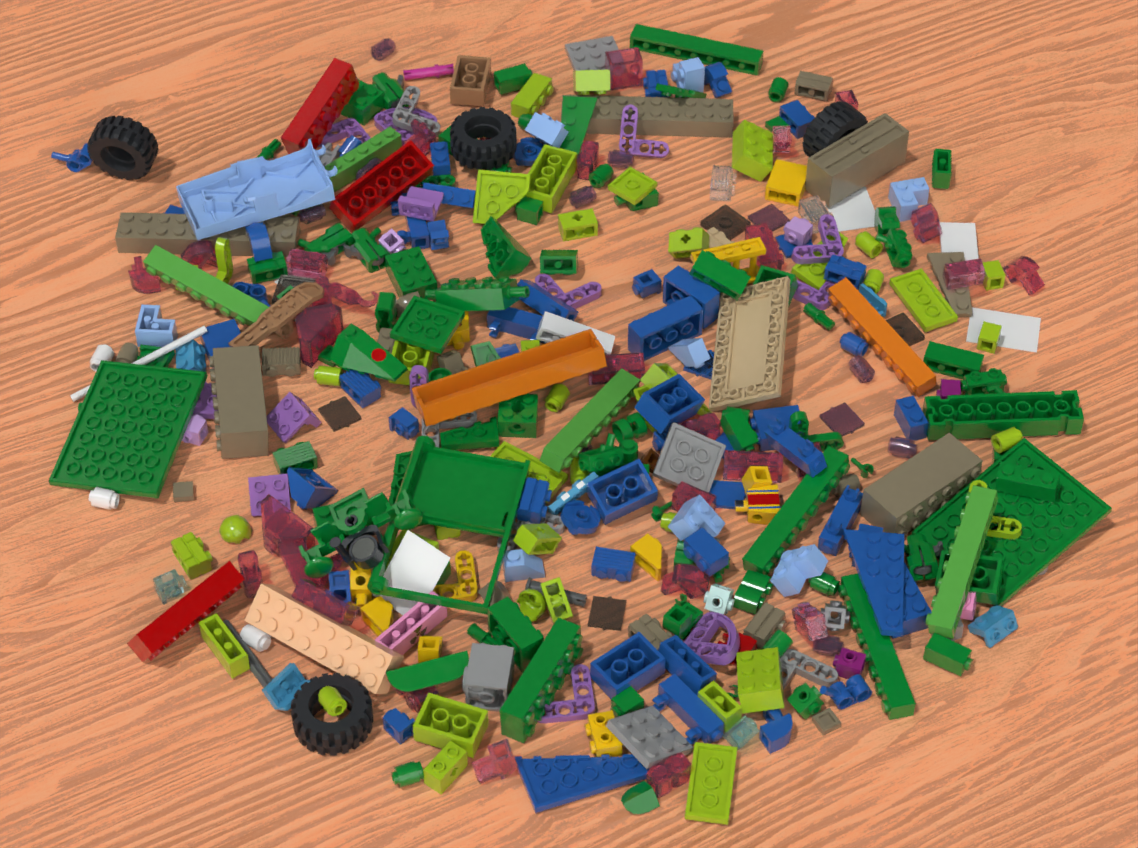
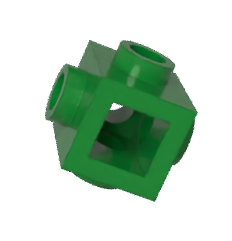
M806 682L795 688L793 694L787 699L805 720L811 715L816 714L824 704L819 698L822 695L814 685L810 688Z

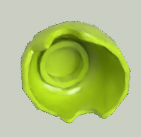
M232 515L223 520L219 532L224 541L240 544L244 538L249 539L251 537L252 529L244 517Z
M529 588L520 593L516 602L520 604L522 614L528 616L531 622L536 621L546 611V601L543 595L538 590Z

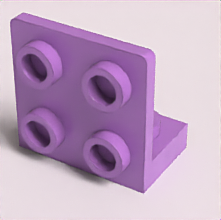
M411 186L406 197L400 196L398 199L399 213L403 216L434 221L444 193Z
M291 392L266 416L268 425L284 443H287L304 424H311L317 428L322 423L307 404Z
M288 474L248 477L251 515L253 517L291 512Z

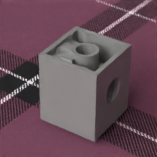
M472 643L468 667L464 668L462 688L465 692L466 704L488 711L500 712L502 705L512 690L515 672L514 647Z

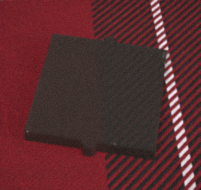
M346 396L330 401L329 404L318 408V412L333 432L362 420Z
M593 596L588 627L621 631L627 600L614 599L611 596L608 598Z

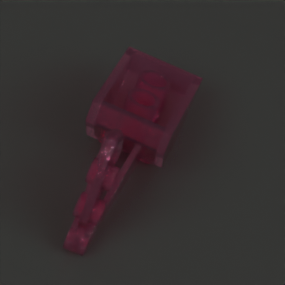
M325 276L317 277L315 283L322 286L325 291L323 298L310 304L295 319L302 364L312 368L318 361V355L328 345L332 346L336 342L337 336L344 330L342 309L332 303L331 297L349 305L357 304L363 307H371L377 303L378 294L376 292H371L374 299L368 301L363 299L357 291L338 282L329 283L328 278Z
M268 494L261 501L264 548L269 553H275L278 557L282 558L300 599L309 601L312 599L315 589L323 588L329 582V573L321 578H310L304 572L307 562L302 557L298 546L303 545L306 550L315 546V537L310 531L313 527ZM337 553L329 557L333 561V568L330 572L340 570L343 558Z

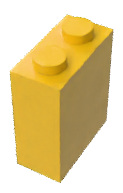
M776 159L766 185L765 200L799 207L805 191L807 165Z

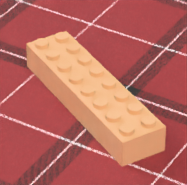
M272 584L260 585L245 618V621L333 671L340 673L342 676L346 674L352 676V680H359L362 686H365L367 690L375 694H388L391 684L386 672L399 669L404 658L403 655Z

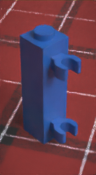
M398 201L391 202L392 215H399ZM405 216L408 232L403 230L397 231V234L404 240V244L410 242L412 248L418 246L420 249L430 248L426 220Z
M520 279L517 283L518 286L529 287V297H521L519 299L542 315L546 311L572 321L575 320L579 311L531 280Z
M508 307L505 310H489L487 314V328L491 330L489 336L496 338L499 331L526 339L538 340L536 335L543 316Z
M777 417L775 424H768V429L764 432L769 445L813 478L827 467L823 453L815 448L810 440L803 439L787 427L782 419Z
M847 485L819 536L818 549L834 556L838 554L845 540L843 530L851 529L861 510L863 493L858 488L853 490Z
M673 674L659 684L658 696L653 699L655 703L653 706L660 712L667 705L690 728L685 734L687 735L686 740L691 745L695 744L699 738L704 743L709 744L713 741L717 742L722 738L724 722L676 674Z

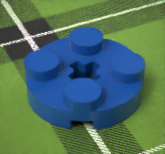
M527 137L520 139L513 156L515 163L518 166H533L544 145L537 138Z
M572 500L567 502L560 514L563 524L573 535L595 533L601 519L598 510L592 505L590 507L584 505V501Z

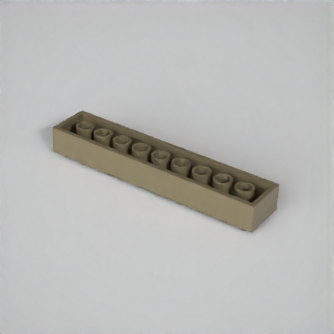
M563 95L597 98L586 134L620 135L623 108L631 104L638 109L636 135L732 138L733 99ZM629 109V112H626L629 117L628 121L625 120L624 122L630 121L635 123V121H631V116L635 113L632 109ZM630 125L624 128V133L632 134L634 128Z
M124 212L120 214L115 236L118 253L149 254L153 247L157 245L172 254L216 255L215 244L218 237L229 239L231 256H253L245 226L197 240L185 214ZM278 216L258 222H263L266 226L272 252L282 251L284 257H297L298 241L300 238L299 217Z

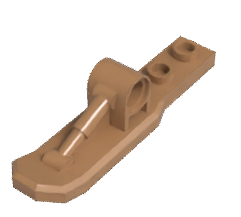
M304 282L297 285L261 313L256 322L228 343L229 346H256L273 332L282 339L289 338L294 331L293 320L310 304L323 298L324 288L314 282Z

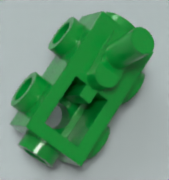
M890 229L886 236L877 233L875 240L884 243L892 267H908L913 256L912 246L907 242V233L903 230Z
M991 368L986 372L972 371L970 374L964 375V380H960L961 391H964L965 395L1005 393L1004 386L1007 384L1006 375L1002 373L1001 369L998 370L996 368Z
M608 433L606 444H601L600 448L579 453L578 465L580 470H587L588 473H598L604 468L613 469L624 463L622 448L614 445L616 435Z

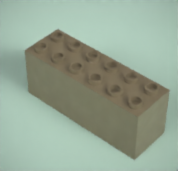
M886 113L880 115L810 156L807 162L805 190L830 208L905 163L909 130Z
M259 346L213 348V356H209L210 367H213V369H210V380L214 381V383H211L212 394L216 395V397H212L213 408L217 410L214 411V423L218 424L215 425V434L217 439L220 438V440H216L217 451H221L222 459L268 456V427Z
M948 433L863 490L860 515L871 525L882 527L883 532L904 534L905 538L910 531L916 529L977 478L982 471L983 460L952 434Z

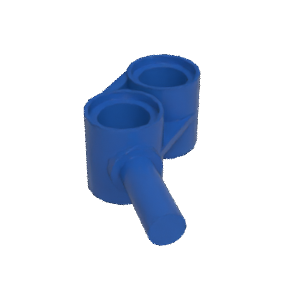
M87 143L83 145L81 150L76 149L72 154L66 155L52 152L51 155L53 159L67 162V168L73 172L81 171L90 166L93 161L89 156Z
M245 282L233 284L232 287L269 307L271 306L268 303L265 286Z
M857 674L850 677L845 684L839 681L830 687L822 686L820 693L830 696L836 707L842 710L850 705L867 700L872 695V690L862 675Z

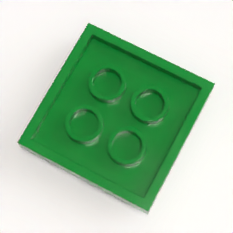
M413 296L391 330L390 338L442 354L464 319L465 311Z

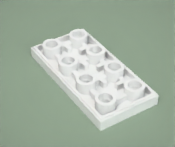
M939 222L941 253L964 252L967 278L979 279L980 268L975 223Z

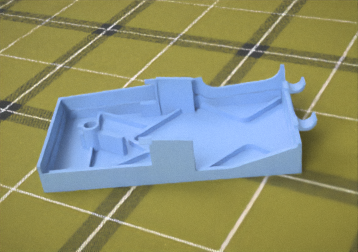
M308 139V144L304 149L269 161L261 156L237 161V163L230 164L231 167L176 186L179 202L197 240L335 200L333 184L329 177L335 176L338 170L336 166L330 171L325 170L318 157L326 152L325 146L322 145L321 149L315 150L313 149L311 139Z

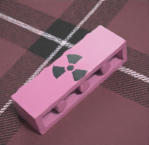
M431 591V592L429 593V594H431V595H437V594H436L435 592H433V591ZM418 602L378 636L375 641L403 655L419 641L420 636H425L447 617V607Z

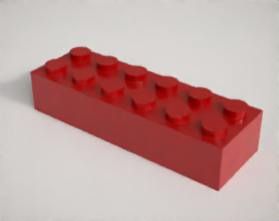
M337 58L333 59L281 136L288 154L304 149L308 144V139H311L313 149L315 150L322 143L324 136L331 130L332 124L340 116L342 109L349 103L350 97L359 87V81L352 64Z
M410 140L335 196V200L330 202L329 209L353 233L389 207L391 202L397 201L402 196V193H407L411 186L415 187L431 175L434 165Z
M229 560L137 633L127 644L142 662L147 659L152 661L165 648L167 649L195 626L196 623L198 624L208 614L241 589L242 586L240 584L245 580L244 577Z

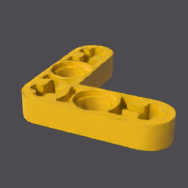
M462 550L455 555L458 583L435 585L433 592L439 593V596L444 597L443 594L445 592H452L454 595L447 598L473 602L478 596L473 555L467 550ZM462 559H466L467 566H463ZM468 573L472 576L469 579H463L461 575ZM466 586H470L471 594H467Z

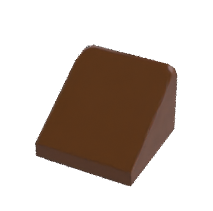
M650 448L640 459L642 464H649L650 473H653L659 454Z

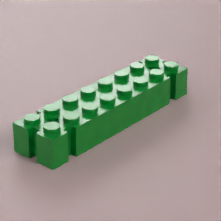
M1077 390L1062 391L1059 395H1055L1054 391L948 395L947 399H941L940 396H925L922 410L929 423L927 430L928 440H939L948 433L952 434L956 439L991 438L992 435L1012 427L1020 430L1022 436L1058 435L1059 431H1064L1065 435L1081 434L1084 422L1082 408L1079 407L1080 400Z

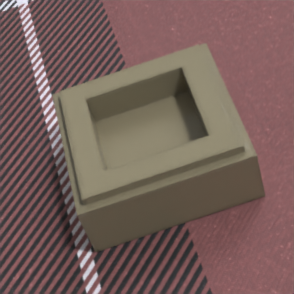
M193 481L173 483L174 502L194 500Z
M830 708L812 716V722L823 736L841 727L840 720Z

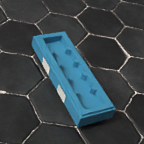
M592 472L582 481L580 479L577 480L568 492L563 491L556 497L557 500L548 506V513L558 515L567 502L577 500L585 494L587 483L597 479L598 475Z

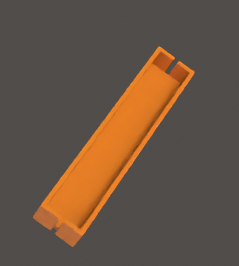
M588 329L413 387L412 392L416 407L427 427L502 401L510 400L519 395H525L537 389H543L555 383H561L573 377H579L591 371H597L600 368L606 367L607 364L603 346L592 329Z

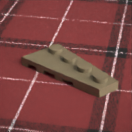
M964 252L927 253V259L931 263L932 271L939 281L940 289L943 290L945 300L957 314L958 318L972 317Z

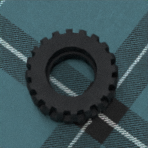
M838 101L831 103L830 106L823 108V111L819 112L816 118L810 122V126L807 127L806 134L803 137L804 142H802L804 153L808 157L816 154L867 124L866 117L848 102Z
M480 107L479 109L471 108L470 111L462 112L461 116L458 115L451 124L450 147L453 157L461 165H466L467 168L472 170L475 168L477 171L482 169L489 171L492 168H500L502 164H507L513 158L517 149L514 121L509 115L504 114L503 111L499 109L497 111L491 107L489 109L485 107ZM482 137L491 138L488 140H477V138Z
M120 115L101 119L96 124L87 143L91 160H94V164L100 167V170L106 171L110 176H116L118 179L125 178L127 180H137L146 176L159 150L154 134L150 133L147 127L142 126V123L138 121H133L132 118H124V116Z
M325 673L321 677L317 678L315 676L311 678L309 683L305 682L301 685V690L298 689L291 702V716L296 737H298L299 742L303 746L307 745L308 750L312 752L316 750L321 755L330 753V756H336L340 752L342 754L348 753L351 748L353 750L360 746L359 742H365L372 730L373 709L369 691L365 686H362L359 680H352V676L346 674L341 676L340 673H334V675ZM331 686L336 688L347 703L346 708L351 712L344 719L337 722H322L314 717L317 712L323 709L318 697L323 687Z

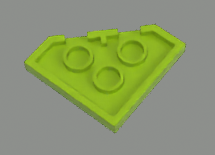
M478 170L473 223L485 224L490 216L496 220L503 216L530 193L532 175Z

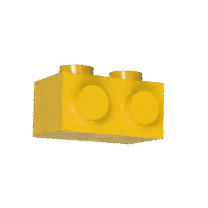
M613 710L589 714L588 723L584 724L586 736L591 738V741H589L591 754L595 753L596 757H601V755L622 757V743L606 727L608 720L615 718Z

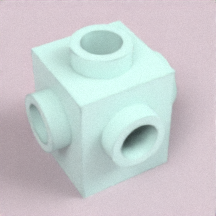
M716 583L711 585L710 591H707L704 596L703 602L706 603L704 609L723 615L728 613V610L731 611L735 600L732 597L735 589Z

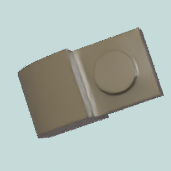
M455 350L436 356L439 367L448 369L452 375L468 370V368L464 367L460 353Z

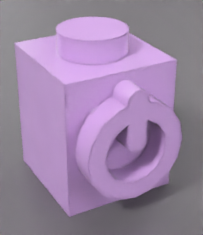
M794 216L784 226V240L797 246L806 245L812 238L813 224L807 219H799Z
M393 229L383 234L378 240L379 244L390 254L406 250L404 240Z
M192 415L182 441L200 446L209 433L207 420L200 415Z

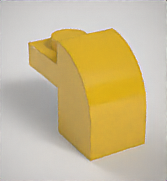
M442 636L419 637L418 663L441 657Z

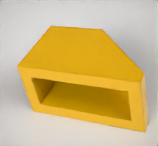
M647 533L630 546V552L636 553L635 563L655 580L659 581L661 580L662 544L658 539L653 538Z
M381 596L376 597L360 608L362 621L377 637L393 624L394 608L388 600L385 601Z

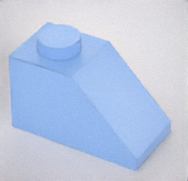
M702 338L682 339L668 347L686 367L699 368L705 365V361L710 359Z
M522 549L506 551L503 560L505 582L527 580L529 577L533 579L545 578L541 558L535 555H528Z

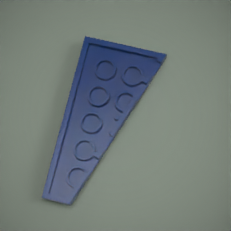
M844 529L843 536L849 545L848 549L855 561L854 565L863 589L867 593L868 602L872 606L880 634L902 637L904 534Z
M624 754L622 757H610L609 755H601V757L564 755L555 756V758L533 756V759H522V756L514 757V762L535 813L657 776L655 766L646 769L633 754Z

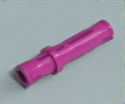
M453 63L441 66L435 64L433 67L403 70L404 80L434 76L439 78L442 75L453 74L454 66Z

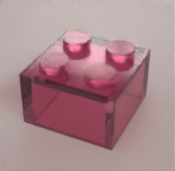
M638 47L605 52V70H610L609 91L642 86L643 59Z

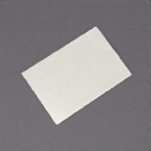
M866 187L861 188L830 208L827 207L829 214L836 221L839 232L874 227L875 209Z
M972 307V317L969 319L966 342L978 343V337L985 321L1002 326L998 347L1037 353L1041 318Z
M407 530L383 577L389 581V587L429 594L437 584L450 557ZM373 594L375 597L381 596L385 601L388 600L394 610L402 615L418 603L417 601Z

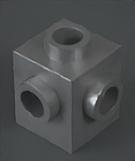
M832 600L830 604L825 603V608L820 610V620L823 621V627H827V630L831 631L844 629V624L849 623L850 611H846V605H842L841 601ZM832 611L838 612V616L836 618H833L830 615Z

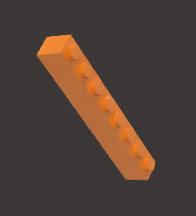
M846 277L828 288V301L830 304L836 306L839 309L840 315L850 321L851 327L855 331H859L861 337L866 340V343L869 342L875 354L880 355L886 366L894 370L896 377L906 383V387L911 393L914 392L917 397H920L936 386V375Z

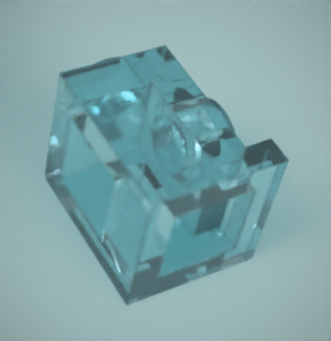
M175 569L153 578L155 591L163 605L167 604L168 599L184 593L183 587L187 586L183 575L179 576Z

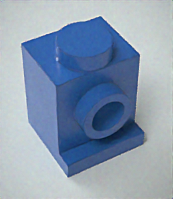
M650 269L633 277L632 290L635 295H640L642 298L656 292L659 294L661 293L662 280L653 269Z
M402 407L389 417L390 431L393 432L395 430L398 435H402L409 440L419 432V422L415 416Z
M396 708L386 712L383 717L384 730L400 745L413 735V724L415 722L413 718L409 719L404 712L401 713Z

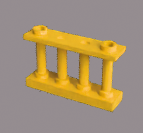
M760 237L703 250L713 253L720 260H725L729 263L733 262L732 267L736 269L740 268V260L750 258L749 267L742 269L751 276L748 283H753L759 272L757 256L766 254V248ZM702 250L691 252L693 264Z

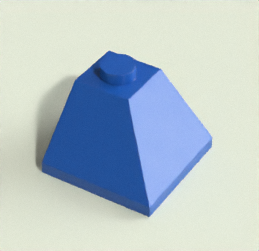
M289 467L287 470L291 498L297 502V506L304 510L321 506L338 491V489L312 469Z

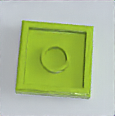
M629 167L608 184V190L636 205L657 187L658 182Z

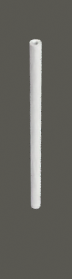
M202 326L131 364L145 365L208 331L205 326ZM90 385L70 395L72 401L75 402L86 396Z

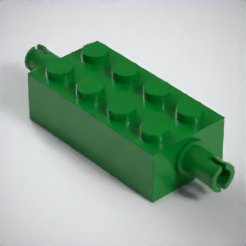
M509 276L499 277L498 279L484 277L482 280H476V277L466 278L465 280L452 278L449 279V282L441 284V287L438 289H427L425 291V299L436 300L437 303L462 311L505 310L519 301V298H528L530 290L528 286H518L517 278L510 279Z

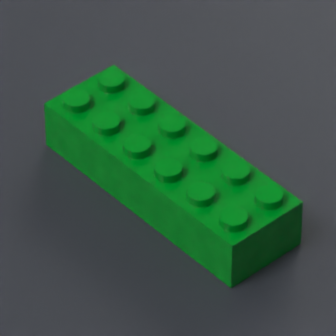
M558 617L500 709L502 735L523 744L528 737L533 735L535 725L538 721L542 720L545 714V704L550 705L553 702L556 691L562 688L564 678L567 674L571 673L576 659H580L583 653V648L581 647L583 639L581 626Z

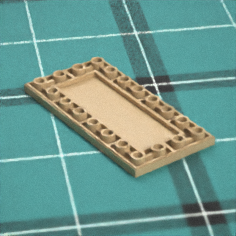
M788 276L746 286L738 301L724 293L720 294L709 410L711 412L727 409V406L737 407L781 397L790 293V279Z

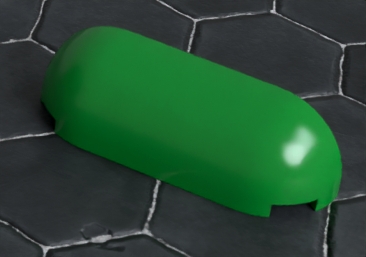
M463 651L387 671L386 675L393 687L404 692H411L453 681L461 677L464 673V668L468 667V652Z

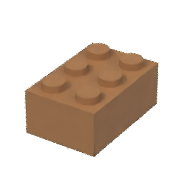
M457 56L450 85L451 104L484 107L492 73L491 58Z

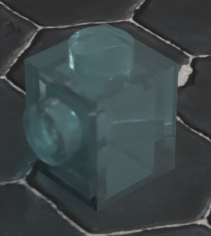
M744 715L722 736L731 746L737 747L738 751L759 730L757 729L756 722Z

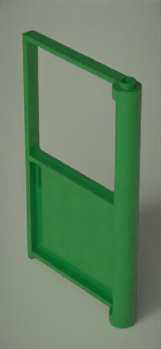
M418 436L395 503L404 499L402 491L406 489L413 500L415 509L422 511L423 518L421 523L503 538L484 604L389 587V581L383 576L399 531L394 525V520L388 522L383 537L390 552L385 553L383 550V559L373 568L367 585L371 593L487 614V607L490 606L526 478L529 474L531 461L526 460L524 463L435 447V442L432 438Z

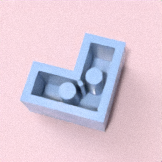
M699 57L673 64L671 78L673 82H676L677 87L704 92L705 67Z
M535 112L525 131L544 144L560 148L568 134V131L564 129V124L551 119L545 113L540 115Z
M925 178L891 182L888 199L892 206H896V215L899 221L916 219L918 206L926 205L928 202L929 187Z
M141 305L135 329L138 347L140 345L164 347L177 340L176 322L173 319H162L160 305Z
M698 495L682 505L668 527L682 541L702 527L712 537H715L726 523L705 499Z
M815 544L787 550L781 555V559L774 569V574L770 581L784 597L799 594L806 579L822 575L828 560Z

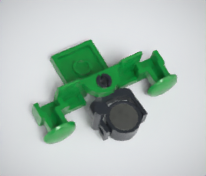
M364 488L329 506L335 522L330 523L326 521L310 530L319 544L309 550H306L303 545L298 546L302 557L307 562L304 568L305 574L310 578L326 576L333 568V561L325 556L334 551L340 554L353 571L357 569L355 563L361 569L369 570L376 567L383 559V550L385 553L390 552L379 527L394 520V525L399 530L414 529L422 521V511L415 509L413 500L406 489L402 491L404 499L393 505L383 492L369 498ZM372 536H377L379 543Z

